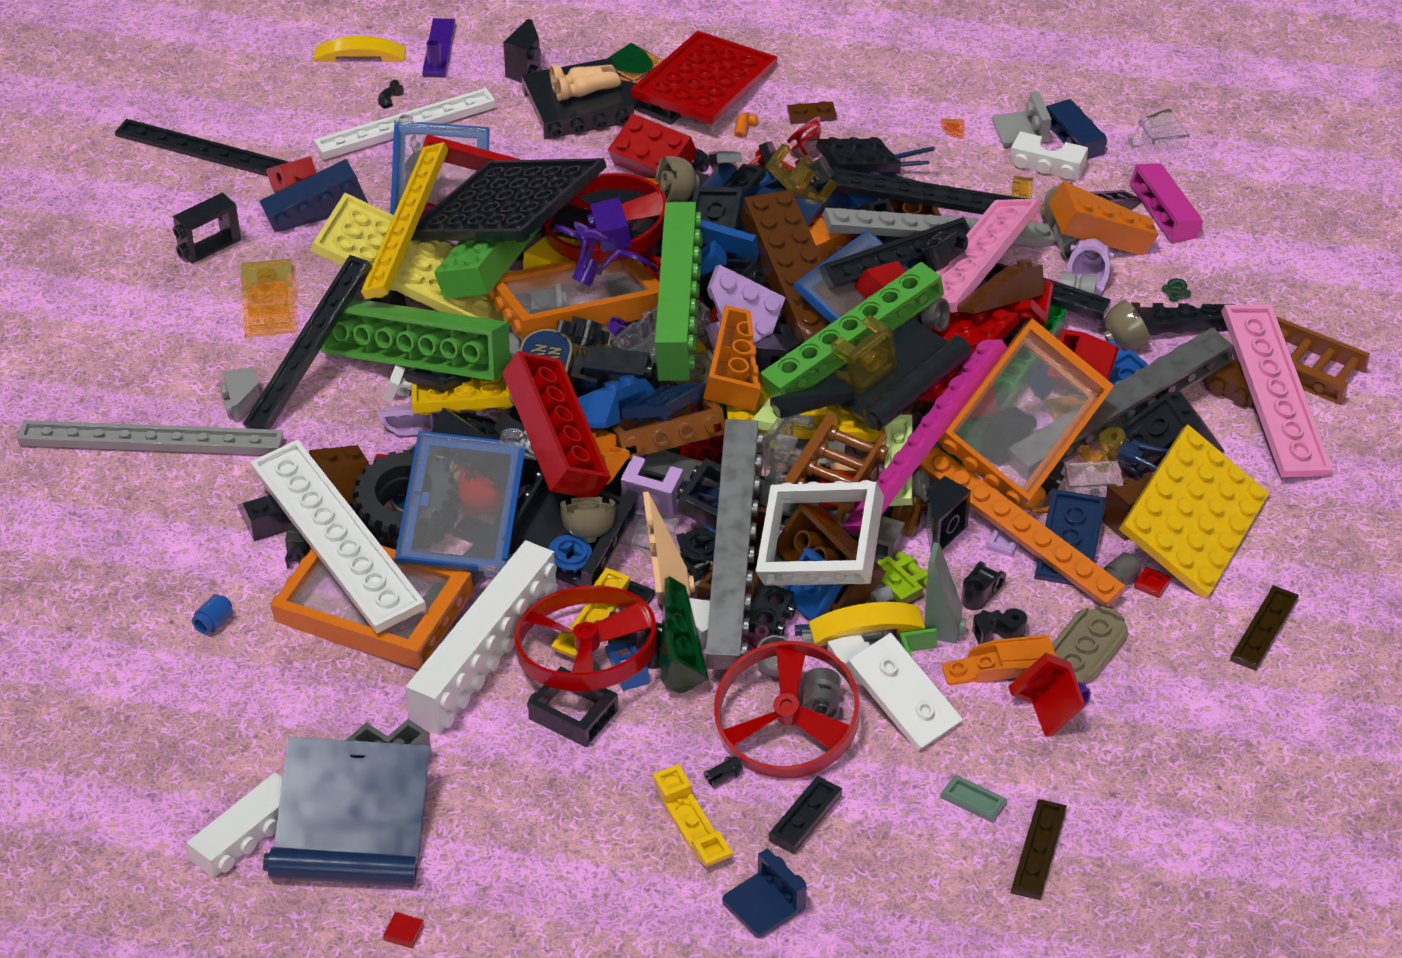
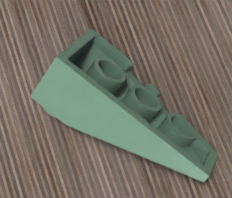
M934 542L928 563L924 626L925 629L937 628V641L956 644L958 635L964 636L966 619L962 618L963 606L940 543Z

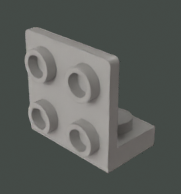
M1039 91L1030 92L1029 102H1026V111L992 116L993 124L1004 147L1012 146L1020 131L1042 136V143L1049 142L1051 117Z

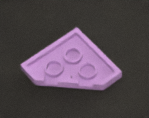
M721 265L715 266L707 288L710 299H713L717 308L719 322H721L725 305L751 311L754 334L753 343L773 333L785 300L784 296Z

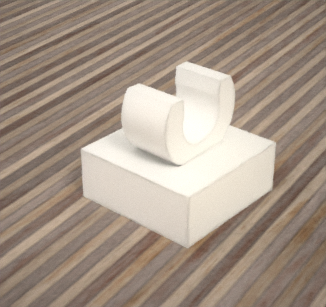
M395 365L383 399L393 400L396 393L399 396H409L412 388L411 383L406 382L405 377L402 378L405 371L404 367Z

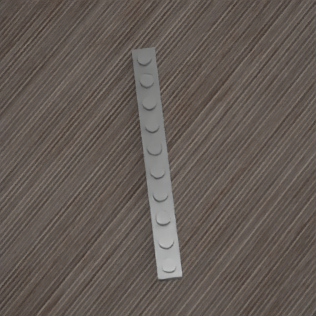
M825 208L822 214L828 232L863 234L869 230L874 235L905 237L962 218L842 208ZM965 218L970 229L979 220L978 218ZM1029 222L1011 245L1046 247L1054 245L1056 239L1049 224Z
M23 420L17 439L19 446L266 455L282 447L284 434L283 430Z

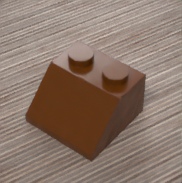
M348 445L345 447L309 450L310 456L349 505H353L352 493L355 481L360 474L363 475L362 470L369 464L359 446Z

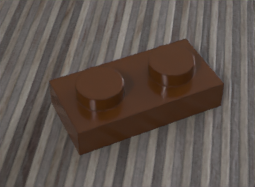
M833 101L787 105L790 124L807 123L818 116L821 118L820 122L837 121Z

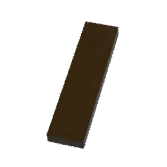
M1273 585L1232 653L1230 661L1257 671L1298 601L1299 595Z
M1042 799L1037 800L1012 884L1011 894L1041 900L1067 805Z

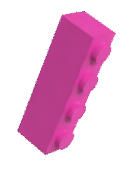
M1162 163L1136 164L1129 184L1169 240L1186 241L1197 238L1202 228L1203 219Z

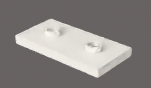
M889 633L847 661L846 665L918 751L963 721L961 716L892 633Z

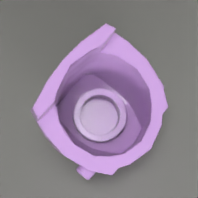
M1096 238L1084 241L1079 240L1076 245H1071L1070 250L1073 252L1067 264V272L1076 274L1078 279L1083 274L1097 276L1095 294H1101L1109 277L1110 259L1114 258V253L1110 252L1108 245H1104L1103 242Z

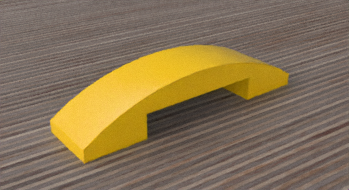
M373 36L340 37L316 46L313 62H336L337 57L381 56L382 62H404L406 46L392 40Z
M606 567L594 585L611 586L627 590L631 579L630 576ZM587 603L570 626V629L573 630V627L581 622L596 623L609 617L610 612H615L616 607L619 606L605 603ZM561 631L551 645V650L576 659L578 651L574 646L573 634Z
M873 602L853 605L834 610L809 621L814 645L826 646L828 641L848 635L896 629L897 635H900V633L925 629L919 606L899 602Z
M676 764L653 773L652 779L669 817L700 863L708 867L732 857L733 852L719 830L715 832L693 796L692 785L680 765Z

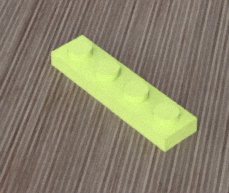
M899 415L885 427V434H887L885 446L889 447L885 458V469L892 462L893 456L907 442L908 436L913 433L912 415ZM913 474L889 506L913 505Z

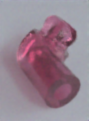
M758 625L754 632L743 635L742 642L747 643V649L753 650L757 648L762 639L768 636L769 630L765 625Z

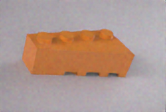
M1065 181L1061 183L1049 202L1060 231L1064 235L1083 240L1096 238L1111 248L1137 255L1146 254L1159 235L1150 217L1141 215Z
M725 305L703 399L755 411L761 387L760 382H758L759 371L755 360L756 348L753 345L754 334L751 311Z

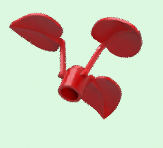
M819 116L808 121L787 140L788 144L796 140V144L789 151L790 153L799 147L803 154L802 157L794 162L797 166L796 168L780 159L781 164L787 169L793 171L814 161L809 157L804 145L806 142L820 139L821 118ZM812 127H815L814 129L809 131L804 137H802L804 132H806L808 129ZM762 155L751 160L748 165L754 166L764 161Z

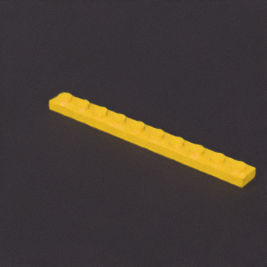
M445 142L422 148L372 264L373 267L369 271L361 290L365 300L375 297L382 298L388 295L447 155L448 148Z

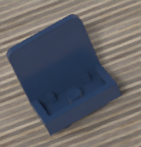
M767 848L758 854V873L724 894L722 903L756 937H763L806 909L807 885L801 876L795 875L787 867L785 861L780 856H775Z

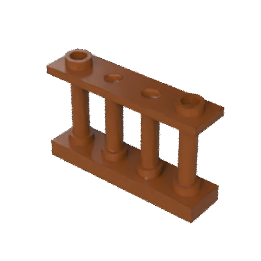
M1276 316L1285 342L1297 346L1291 354V358L1303 390L1341 405L1346 397L1348 387L1346 380L1354 369L1362 373L1367 371L1370 353ZM1307 351L1321 356L1312 368L1299 363ZM1331 360L1344 365L1336 377L1322 372Z
M828 411L783 480V483L807 484L806 478L813 475L833 483L835 481L849 483L868 480L878 462H883L887 456L889 449L888 446H885L887 434L882 433L876 444L839 430V427H837L838 415ZM836 440L869 453L865 461H861L829 448L828 444L830 441L834 442ZM819 458H827L858 472L854 479L817 465V461ZM856 501L827 503L838 507L836 521L841 523L845 515L853 511Z

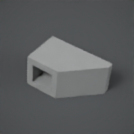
M254 366L223 372L225 383H220L223 399L228 398V400H224L227 415H233L235 423L240 422L252 410L260 397Z

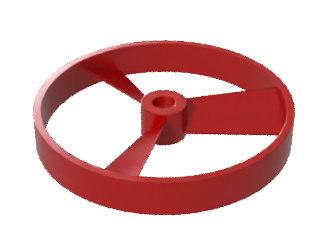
M627 173L599 174L598 178L585 186L586 188L578 192L572 198V201L569 202L571 205L591 212L590 204L581 199L580 196L605 189H629L646 194L645 196L621 204L626 221L660 217L648 231L631 240L632 246L621 249L640 254L653 246L663 235L666 198L662 190L646 178ZM554 216L550 217L544 222L545 233L550 246L560 255L574 261H579L582 246L567 243L553 234L550 230V224ZM590 243L587 244L585 256L587 254ZM596 243L590 258L601 264L616 250L602 253L600 244ZM617 256L612 262L625 260L629 257Z
M587 585L552 593L534 603L519 619L515 628L514 640L518 662L523 671L533 680L559 690L591 691L619 684L640 672L655 654L658 635L655 615L650 606L639 596L616 587ZM587 603H605L625 608L596 623H578L573 627V630L545 617L557 610ZM536 624L573 634L574 646L578 653L571 673L554 671L540 666L523 652L521 648L522 642L533 625ZM651 628L648 640L635 655L613 667L599 671L593 670L592 652L599 648L601 642Z
M778 641L749 651L727 670L720 681L715 695L714 716L723 746L732 757L736 756L743 766L766 776L801 778L827 768L848 749L858 730L860 702L857 686L851 672L833 653L807 642ZM805 655L817 658L831 665L849 684L854 696V712L850 725L799 705L797 693ZM777 656L780 695L774 700V712L723 730L721 727V709L724 697L731 684L743 671L753 664L766 658ZM777 719L783 725H797L830 750L809 762L791 766H775L755 761L742 754L734 746Z

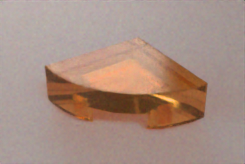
M941 118V128L943 131L951 134L954 138L964 139V119Z

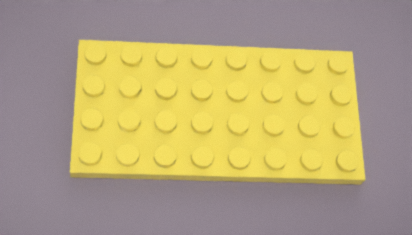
M344 193L312 243L310 251L343 266L349 255L367 260L373 264L394 215ZM410 241L390 288L391 290L400 292L414 301L421 302L439 312L504 321L503 316L496 312L494 305L491 301L487 300L486 295L451 299L443 298L434 272L452 252L451 250L457 246L450 241Z

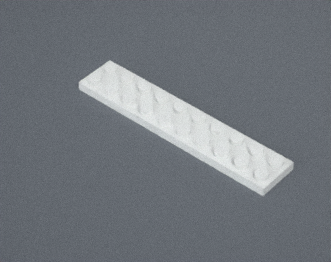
M299 440L293 441L250 462L253 472L376 634L426 610L423 598Z

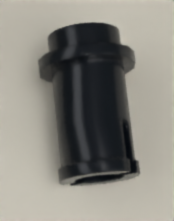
M727 756L724 758V762L704 771V777H710L707 782L714 788L733 776L739 777L743 767L736 756Z

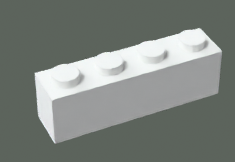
M274 772L187 841L189 859L215 878L221 872H228L233 867L234 862L243 854H250L255 849L257 843L264 837L272 836L276 832L283 778Z

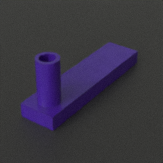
M433 18L429 40L426 42L427 50L422 71L423 77L446 78L456 25L455 19Z

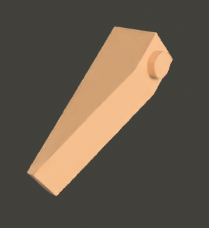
M643 492L657 604H663L665 578L668 576L685 585L688 597L690 598V593L695 592L693 576H688L687 568L649 492Z

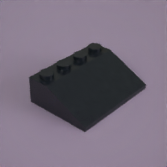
M448 408L442 409L431 431L434 433L499 440L500 445L517 447L516 444L506 440L494 430L496 421L491 418ZM453 451L456 453V459L466 464L471 463L475 466L474 471L483 476H490L493 478L492 482L496 486L506 489L511 457ZM525 456L520 487L529 484L528 475L536 471L539 472L541 469L536 459Z

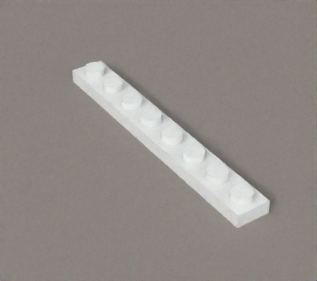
M487 88L314 139V147L323 160L393 139L394 123L405 126L418 125V122L444 124L496 108V100Z

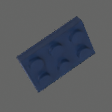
M707 383L663 385L622 408L623 419H634L635 422L646 421L651 417H656L658 421L670 419L673 417V413L686 410L687 405L700 402V398L704 396Z

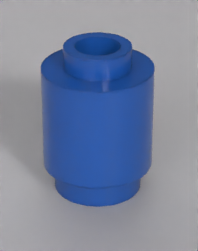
M212 595L194 612V617L192 618L193 626L204 635L215 632L233 615L232 603L225 596Z

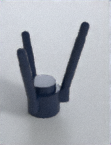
M935 147L894 154L901 163L899 172H881V175L917 181L896 174H901V167L930 164V161L901 162L900 158L935 150Z
M1135 439L1132 442L1125 440L1116 459L1121 461L1120 466L1130 470L1139 479H1142L1143 473L1133 465L1136 466L1137 463H1140L1154 471L1158 468L1155 464L1141 458L1143 451L1139 449L1165 455L1169 450L1144 444Z

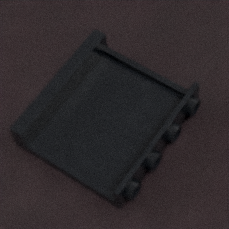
M611 58L561 68L563 73L568 75L569 70L574 67L614 66ZM550 69L522 74V90L525 96H529L542 124L544 140L625 125L632 113L634 114V104L622 80L620 85L615 88L598 90L579 98L570 97L567 100L558 101L556 93H554L552 88Z
M541 469L536 476L534 487L532 490H527L520 510L516 509L509 560L525 540L548 549L550 543L557 537L571 535L562 524L560 504L562 501H565L566 505L571 504V498L578 496L550 492ZM603 490L599 492L596 497H602V503L609 504V499L615 501L616 514L614 523L608 532L597 537L596 542L589 543L592 553L583 569H578L576 573L572 570H566L563 573L562 568L557 567L555 573L557 578L578 586L595 584L638 510V493L627 490L622 498ZM506 533L501 540L502 542H505ZM573 549L566 555L567 559H571L574 556Z

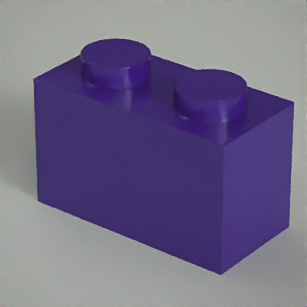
M615 198L590 204L591 214L587 215L589 227L603 233L612 240V243L601 239L596 240V243L600 244L602 253L632 246L628 224L620 199Z

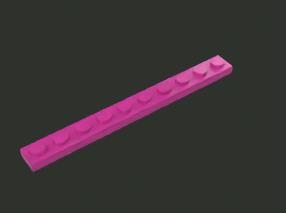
M1002 339L983 340L977 345L972 356L964 362L963 368L949 382V386L943 395L936 399L935 405L929 413L922 418L916 430L908 436L907 442L893 456L889 466L881 472L879 479L876 481L884 495L881 515L1006 350L1007 346ZM861 501L858 507L850 513V517L843 525L848 534H860L865 501Z

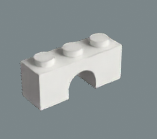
M1020 131L1011 147L1010 164L1018 168H1028L1043 174L1048 173L1061 176L1064 179L1078 181L1087 163L1088 147L1065 142L1061 149L1050 151L1042 147V136Z

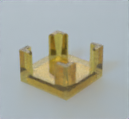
M782 143L765 167L788 190L791 189L794 195L824 204L838 184L830 178L820 192L814 187L812 188L811 185L807 186L814 177L815 172L806 165L814 160L805 155L794 170L780 164L791 149Z
M871 314L861 321L865 327L874 332L856 346H853L842 337L837 338L831 343L833 354L846 362L848 372L838 370L836 372L837 380L844 379L857 395H860L898 366L892 329Z

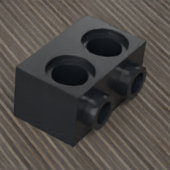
M762 583L751 602L750 611H746L744 618H749V634L743 635V638L760 642L771 635L783 636L786 629L785 622L787 619H793L797 605L793 603L794 591L776 585L764 586Z

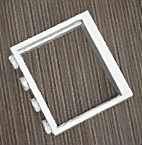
M869 480L849 483L844 481H835L834 483L809 482L807 484L786 482L781 485H771L756 573L764 586L871 584L884 495L877 482ZM865 501L856 560L774 562L784 503Z

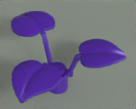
M576 221L573 222V225L577 231L567 226L554 225L552 232H564L577 238L582 244L580 259L577 263L578 266L572 276L578 282L591 286L595 275H601L602 271L617 256L629 257L644 262L655 275L658 273L656 266L649 260L635 252L621 248L616 250L600 267H597L599 262L590 258L596 240L601 239L612 243L611 239L603 233ZM587 242H588V243H590V246H589L588 251H587V254H586V256H585L586 248H587Z

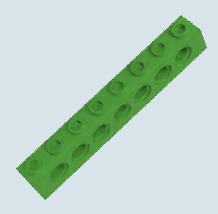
M922 262L907 270L894 281L888 283L881 290L868 297L855 308L849 310L842 317L762 371L760 375L764 392L771 397H776L812 388L944 295L942 277Z

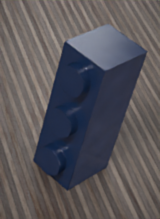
M1071 99L1046 106L1051 117L1050 129L1064 144L1067 142L1088 147L1087 160L1105 154L1107 145L1106 135L1098 129L1094 122Z

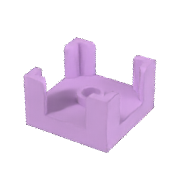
M633 455L621 478L623 497L627 490L638 493V510L636 514L646 517L643 492H649L663 522L675 525L681 514L678 512L679 500L676 499V493L684 479L683 469L670 467L663 482L638 475L645 463V459Z

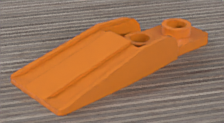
M1047 635L997 639L973 647L969 651L968 658L943 663L942 670L948 685L1018 678L1045 652L1056 656V653Z

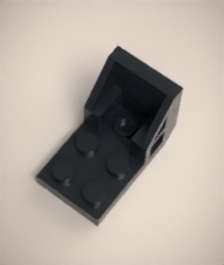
M1180 391L1166 393L1103 439L1115 458L1125 440L1132 442L1135 439L1144 444L1170 449L1180 431L1188 424L1220 452H1224V449L1200 415ZM1139 449L1143 451L1141 458L1151 463L1164 455ZM1137 463L1136 466L1133 465L1140 472L1146 468V466ZM1122 467L1129 478L1135 476L1130 470Z

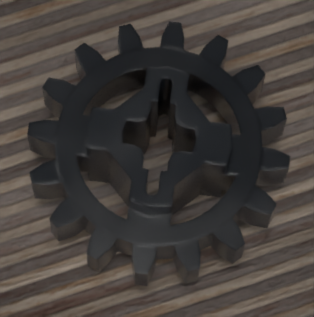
M575 316L572 317L571 322L558 320L556 332L568 335L567 337L571 343L585 347L597 346V343L610 346L613 333L601 330V323Z

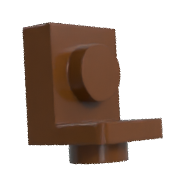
M914 494L913 505L894 506L891 519L905 523L904 534L911 537L916 535L922 513L927 510V504L922 502L923 498Z

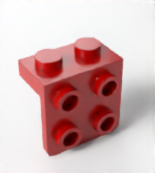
M1050 280L1044 281V295L994 308L993 310H1006L1007 312L1018 313L1020 322L1016 327H1020L1024 321L1031 320L1032 318L1040 325L1046 324L1053 283Z
M1046 652L1008 686L1012 696L1033 704L1046 737L1053 736L1077 715L1085 705L1071 662Z

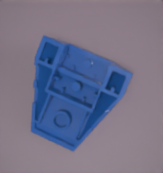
M625 375L619 377V381L604 383L605 387L583 395L578 400L590 428H608L621 422L619 410L655 389L646 379H635L634 375Z

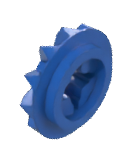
M573 535L557 537L550 543L548 548L554 551L555 564L557 567L562 568L563 573L566 570H572L576 573L578 569H583L592 553L591 546L586 540ZM573 549L574 556L571 559H567L566 555Z

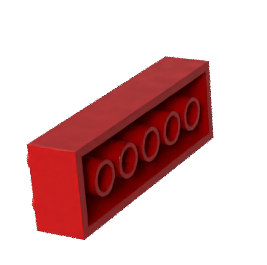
M517 351L502 374L550 492L578 497H596L611 476L562 360Z

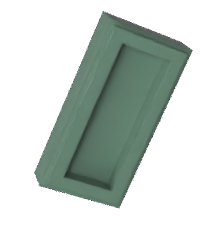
M954 775L941 793V799L991 823L994 822L1007 804L1006 798L958 775Z

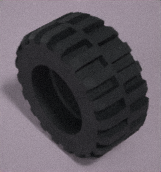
M403 450V453L389 452L388 456L384 458L380 456L373 460L374 464H368L362 470L363 475L360 474L357 477L352 493L354 510L357 516L381 546L394 550L397 549L403 511H393L384 507V505L393 497L407 493L414 457L412 450ZM432 455L428 457L422 493L430 494L428 510L419 509L411 551L421 549L427 551L432 548L434 543L437 545L445 539L444 535H449L452 532L459 516L455 479L450 474V469L446 464L441 463L440 459Z

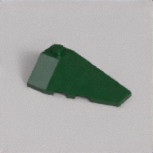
M668 576L665 578L659 659L662 671L661 680L667 688H671L678 693H685L709 678L686 586Z

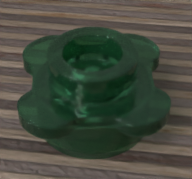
M1173 278L1168 281L1167 285L1162 286V292L1169 296L1170 301L1177 302L1181 298H1189L1191 296V291L1187 290V283L1182 279Z

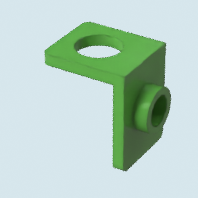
M937 628L900 633L899 643L911 657V651L937 648Z

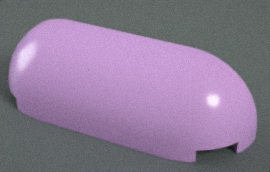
M402 404L382 408L378 411V416L381 423L394 434L409 436L418 435V431L431 432L441 411L433 412L430 415H420L419 413H412V404ZM471 409L460 410L462 412H467L476 415L482 414V411H472Z

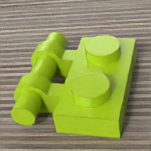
M900 551L895 557L897 561L890 556L877 561L886 571L879 584L889 585L894 599L899 603L908 604L923 595V586L927 588L928 570L920 568L918 561L913 556Z

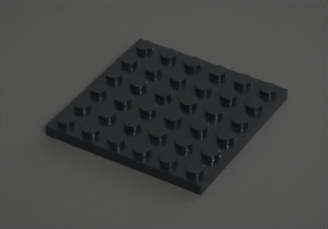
M604 158L488 161L419 219L411 241L446 242L448 240H457V242H465L467 240H476L477 242L496 240V242H504L506 240H515L516 242H524L530 238V235L536 229L543 227L544 222L556 215L562 206L571 202L578 192L583 191L588 183L598 178L599 174L607 167Z

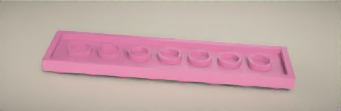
M1039 199L995 200L967 233L968 247L966 251L952 260L946 267L936 271L942 277L944 295L941 298L948 301L950 314L958 312L957 305L975 291L1041 208Z
M1224 305L1221 312L1280 476H1330L1333 468L1272 305Z

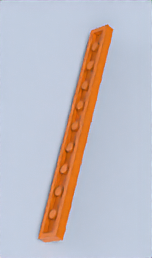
M936 445L931 448L917 467L936 482L943 476H946L970 489L969 507L1102 606L1109 607L1125 592V585Z

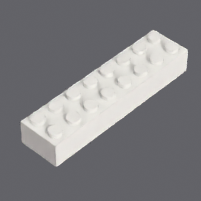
M526 540L406 685L409 720L436 735H440L444 728L448 729L452 726L455 714L459 709L467 707L471 694L483 687L487 674L490 671L494 672L499 666L502 655L512 650L515 643V628L524 612L540 599L557 592L558 585L555 576L557 565L555 564L554 551Z

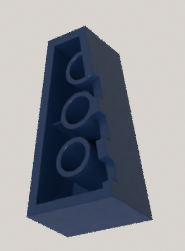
M347 159L259 200L274 232L329 218L344 193L368 203Z

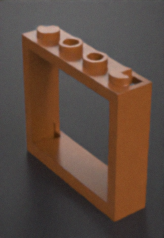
M702 396L700 402L687 405L686 410L673 413V417L667 420L658 421L656 417H651L646 421L635 422L634 419H623L621 411L620 423L602 429L616 435V447L626 449V446H634L635 452L630 453L628 459H632L633 455L639 457L723 435L725 420L722 407L713 401L703 399L704 396ZM699 408L700 412L693 413L692 409Z

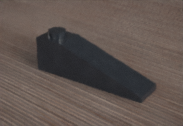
M272 495L237 505L253 541L286 532L289 523H292Z

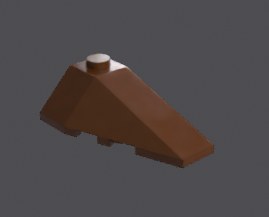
M1031 259L1017 260V264L1007 266L957 305V311L976 314L1044 295L1043 264L1032 263Z

